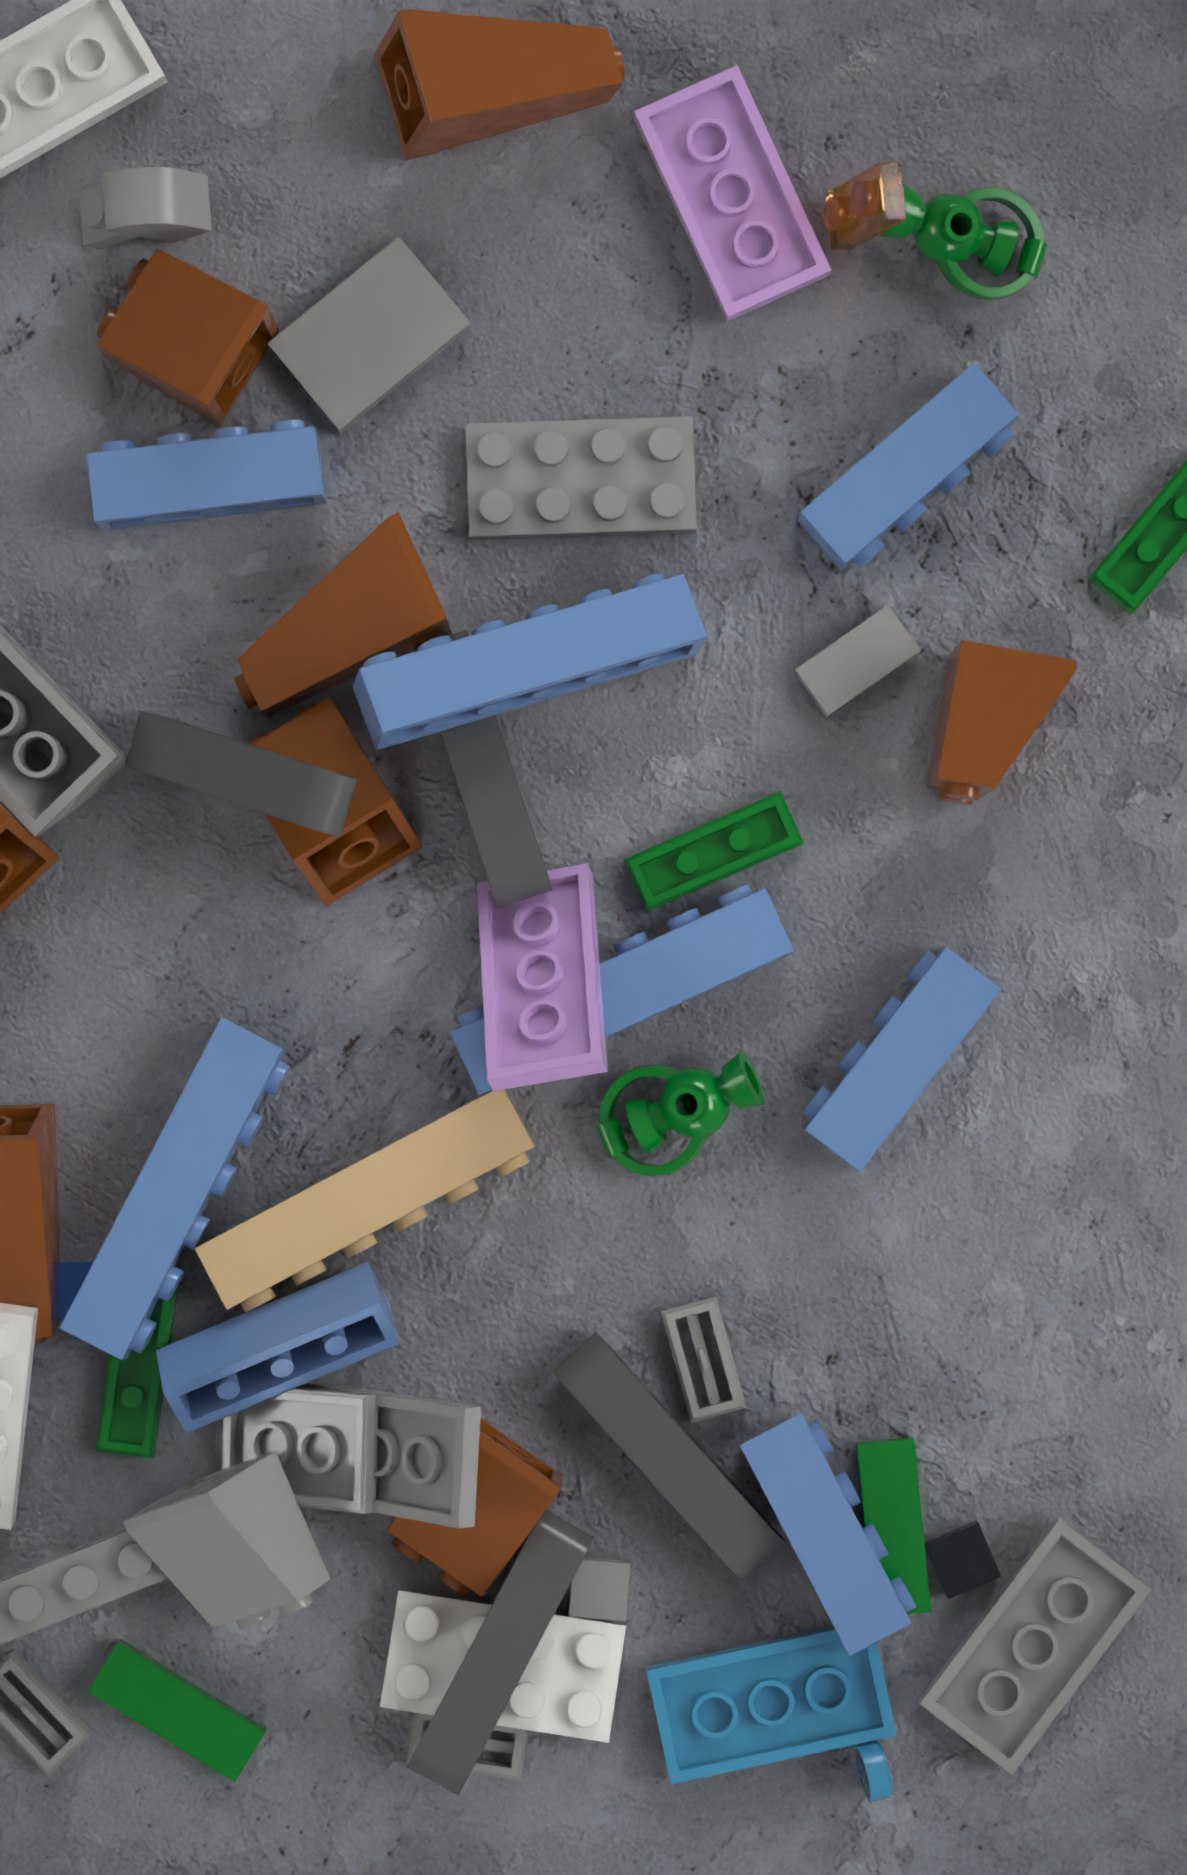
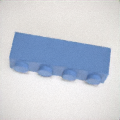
M973 363L801 510L797 521L841 572L852 562L861 569L886 547L879 540L896 525L902 532L906 531L929 510L923 502L940 488L947 495L960 485L972 473L966 465L983 451L988 458H991L1015 436L1009 428L1014 424L1019 413L979 367Z
M285 420L272 423L270 425L271 431L248 434V428L226 427L215 430L214 438L192 441L190 434L178 433L158 437V445L135 448V442L130 440L103 443L100 445L101 452L86 453L94 522L104 531L327 504L319 435L315 426L305 427L302 420Z
M948 947L941 948L936 956L929 950L921 956L907 975L914 982L901 1001L894 995L886 1001L872 1020V1023L879 1027L871 1040L866 1046L858 1040L852 1045L837 1065V1068L844 1073L831 1091L821 1086L801 1112L809 1118L802 1129L856 1171L860 1172L1001 991L1000 987Z
M368 1261L156 1350L163 1394L185 1433H189L290 1389L400 1344L389 1301Z
M802 1413L741 1444L740 1447L848 1655L851 1656L912 1624L907 1612L916 1608V1605L900 1576L889 1581L879 1562L880 1559L889 1554L874 1525L870 1524L862 1528L851 1507L861 1503L846 1472L844 1471L834 1476L824 1455L834 1451L818 1419L807 1424Z

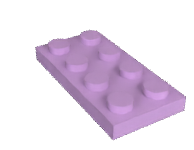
M738 65L634 111L635 122L727 322L830 276L832 270Z
M588 863L547 870L553 891L501 908L497 907L489 881L477 883L487 1081L493 1091L608 1072L593 874Z

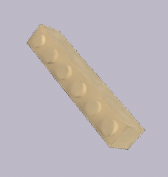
M506 1089L491 1091L194 1249L226 1310L240 1303L246 1313L275 1298L276 1296L271 1286L291 1276L297 1286L326 1271L327 1269L322 1259L342 1249L348 1259L377 1244L378 1242L373 1232L393 1222L399 1232L426 1218L428 1214L424 1205L444 1195L450 1205L477 1191L479 1187L474 1179L495 1168L499 1178L528 1164L530 1161L525 1152L535 1147V1144Z

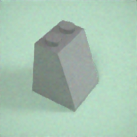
M276 1451L192 1479L123 1521L131 1537L212 1628L236 1621L239 1629L245 1628L271 1615L270 1610L279 1608L282 1616L294 1613L310 1605L314 1601L311 1593L330 1580Z

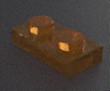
M879 162L826 193L824 223L830 232L831 249L851 250L906 220L900 162Z

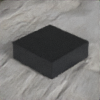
M978 1521L925 1542L928 1554L948 1599L1001 1577Z

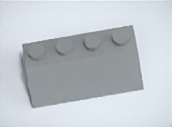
M0 625V801L34 837H37L89 800L126 764L127 756Z

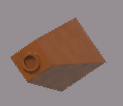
M413 9L398 11L374 53L405 160L416 159L608 103L623 84L625 74L622 54L618 47L612 46L607 28Z
M399 512L384 520L237 659L243 674L234 677V680L248 709L258 705L265 717L271 716L356 677L359 668L364 667L363 663L375 655L395 652L397 657L414 651L413 647L419 646L430 639L452 634L447 617Z
M55 1104L0 1105V1303L38 1308L35 1344L46 1340L47 1337H53L59 1324L56 1263L60 1262Z

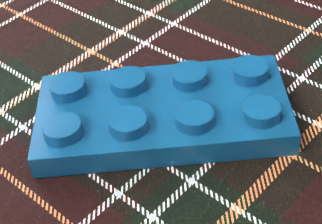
M834 1626L646 1666L670 1785L897 1736L877 1642L849 1656Z

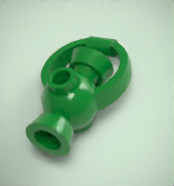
M899 181L887 199L879 228L881 237L906 239L910 233L913 234L916 246L921 253L938 264L943 276L954 288L970 297L985 300L1009 297L1025 287L1032 278H1037L1047 244L1044 242L1039 218L1029 203L1018 194L997 187L975 189L962 196L944 193L932 197L923 204L919 193ZM994 201L1007 206L1018 215L1027 231L1028 238H1025L1016 268V273L1019 275L1002 287L980 285L967 277L958 265V263L966 261L974 254L978 257V264L998 277L1008 265L1015 248L1018 235L1017 222L993 221L989 226H984L981 212L974 202Z
M743 1052L738 1053L721 1067L722 1074L719 1076L708 1069L698 1067L679 1071L663 1065L639 1066L621 1075L609 1087L602 1100L599 1125L596 1126L608 1157H613L626 1169L644 1176H665L686 1167L701 1152L707 1137L722 1127L728 1117L730 1104H735L740 1109L765 1104L761 1083L748 1057ZM644 1077H659L668 1081L662 1089L660 1102L653 1103L649 1098L626 1101V1113L630 1126L643 1150L650 1154L666 1141V1133L671 1129L681 1136L691 1138L686 1149L677 1158L665 1164H648L630 1156L627 1153L630 1148L618 1119H613L614 1108L621 1093L630 1084ZM693 1097L697 1100V1109L693 1105Z

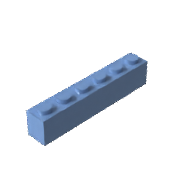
M663 574L650 575L636 581L631 586L632 589L612 595L610 589L598 590L581 598L578 605L559 610L558 605L555 604L547 605L527 614L526 620L510 625H505L503 620L491 621L474 629L472 636L452 641L450 636H440L422 643L418 647L417 652L397 657L395 652H385L369 658L363 663L364 667L359 668L353 684V690L375 751L695 656L706 640L707 634L684 574L665 579Z
M749 884L720 896L718 900L722 908L701 917L698 909L694 908L666 921L670 932L649 941L646 933L642 932L614 945L618 956L600 963L605 1038L792 953L794 949L766 888L753 893ZM482 1005L457 1017L461 1028L450 1032L478 1095L492 1090L487 1081L484 1011Z
M221 1017L67 1312L60 1329L120 1360L128 1359L132 1350L139 1354L144 1351L157 1325L156 1322L149 1318L159 1298L166 1302L171 1299L184 1271L176 1268L185 1248L188 1247L195 1250L194 1248L198 1247L209 1226L210 1219L202 1216L213 1195L222 1199L235 1176L237 1168L229 1164L239 1144L246 1147L250 1146L261 1126L264 1117L256 1113L266 1092L275 1096L286 1078L290 1065L282 1062L287 1053L286 1050Z

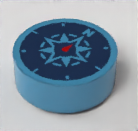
M871 1741L855 1745L854 1754L858 1775L868 1802L871 1803L890 1798L893 1792L892 1780L881 1744L877 1741Z

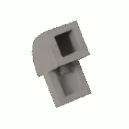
M168 167L127 168L101 174L102 183L79 190L84 247L103 249L138 237L175 243L212 231L208 177L206 174Z

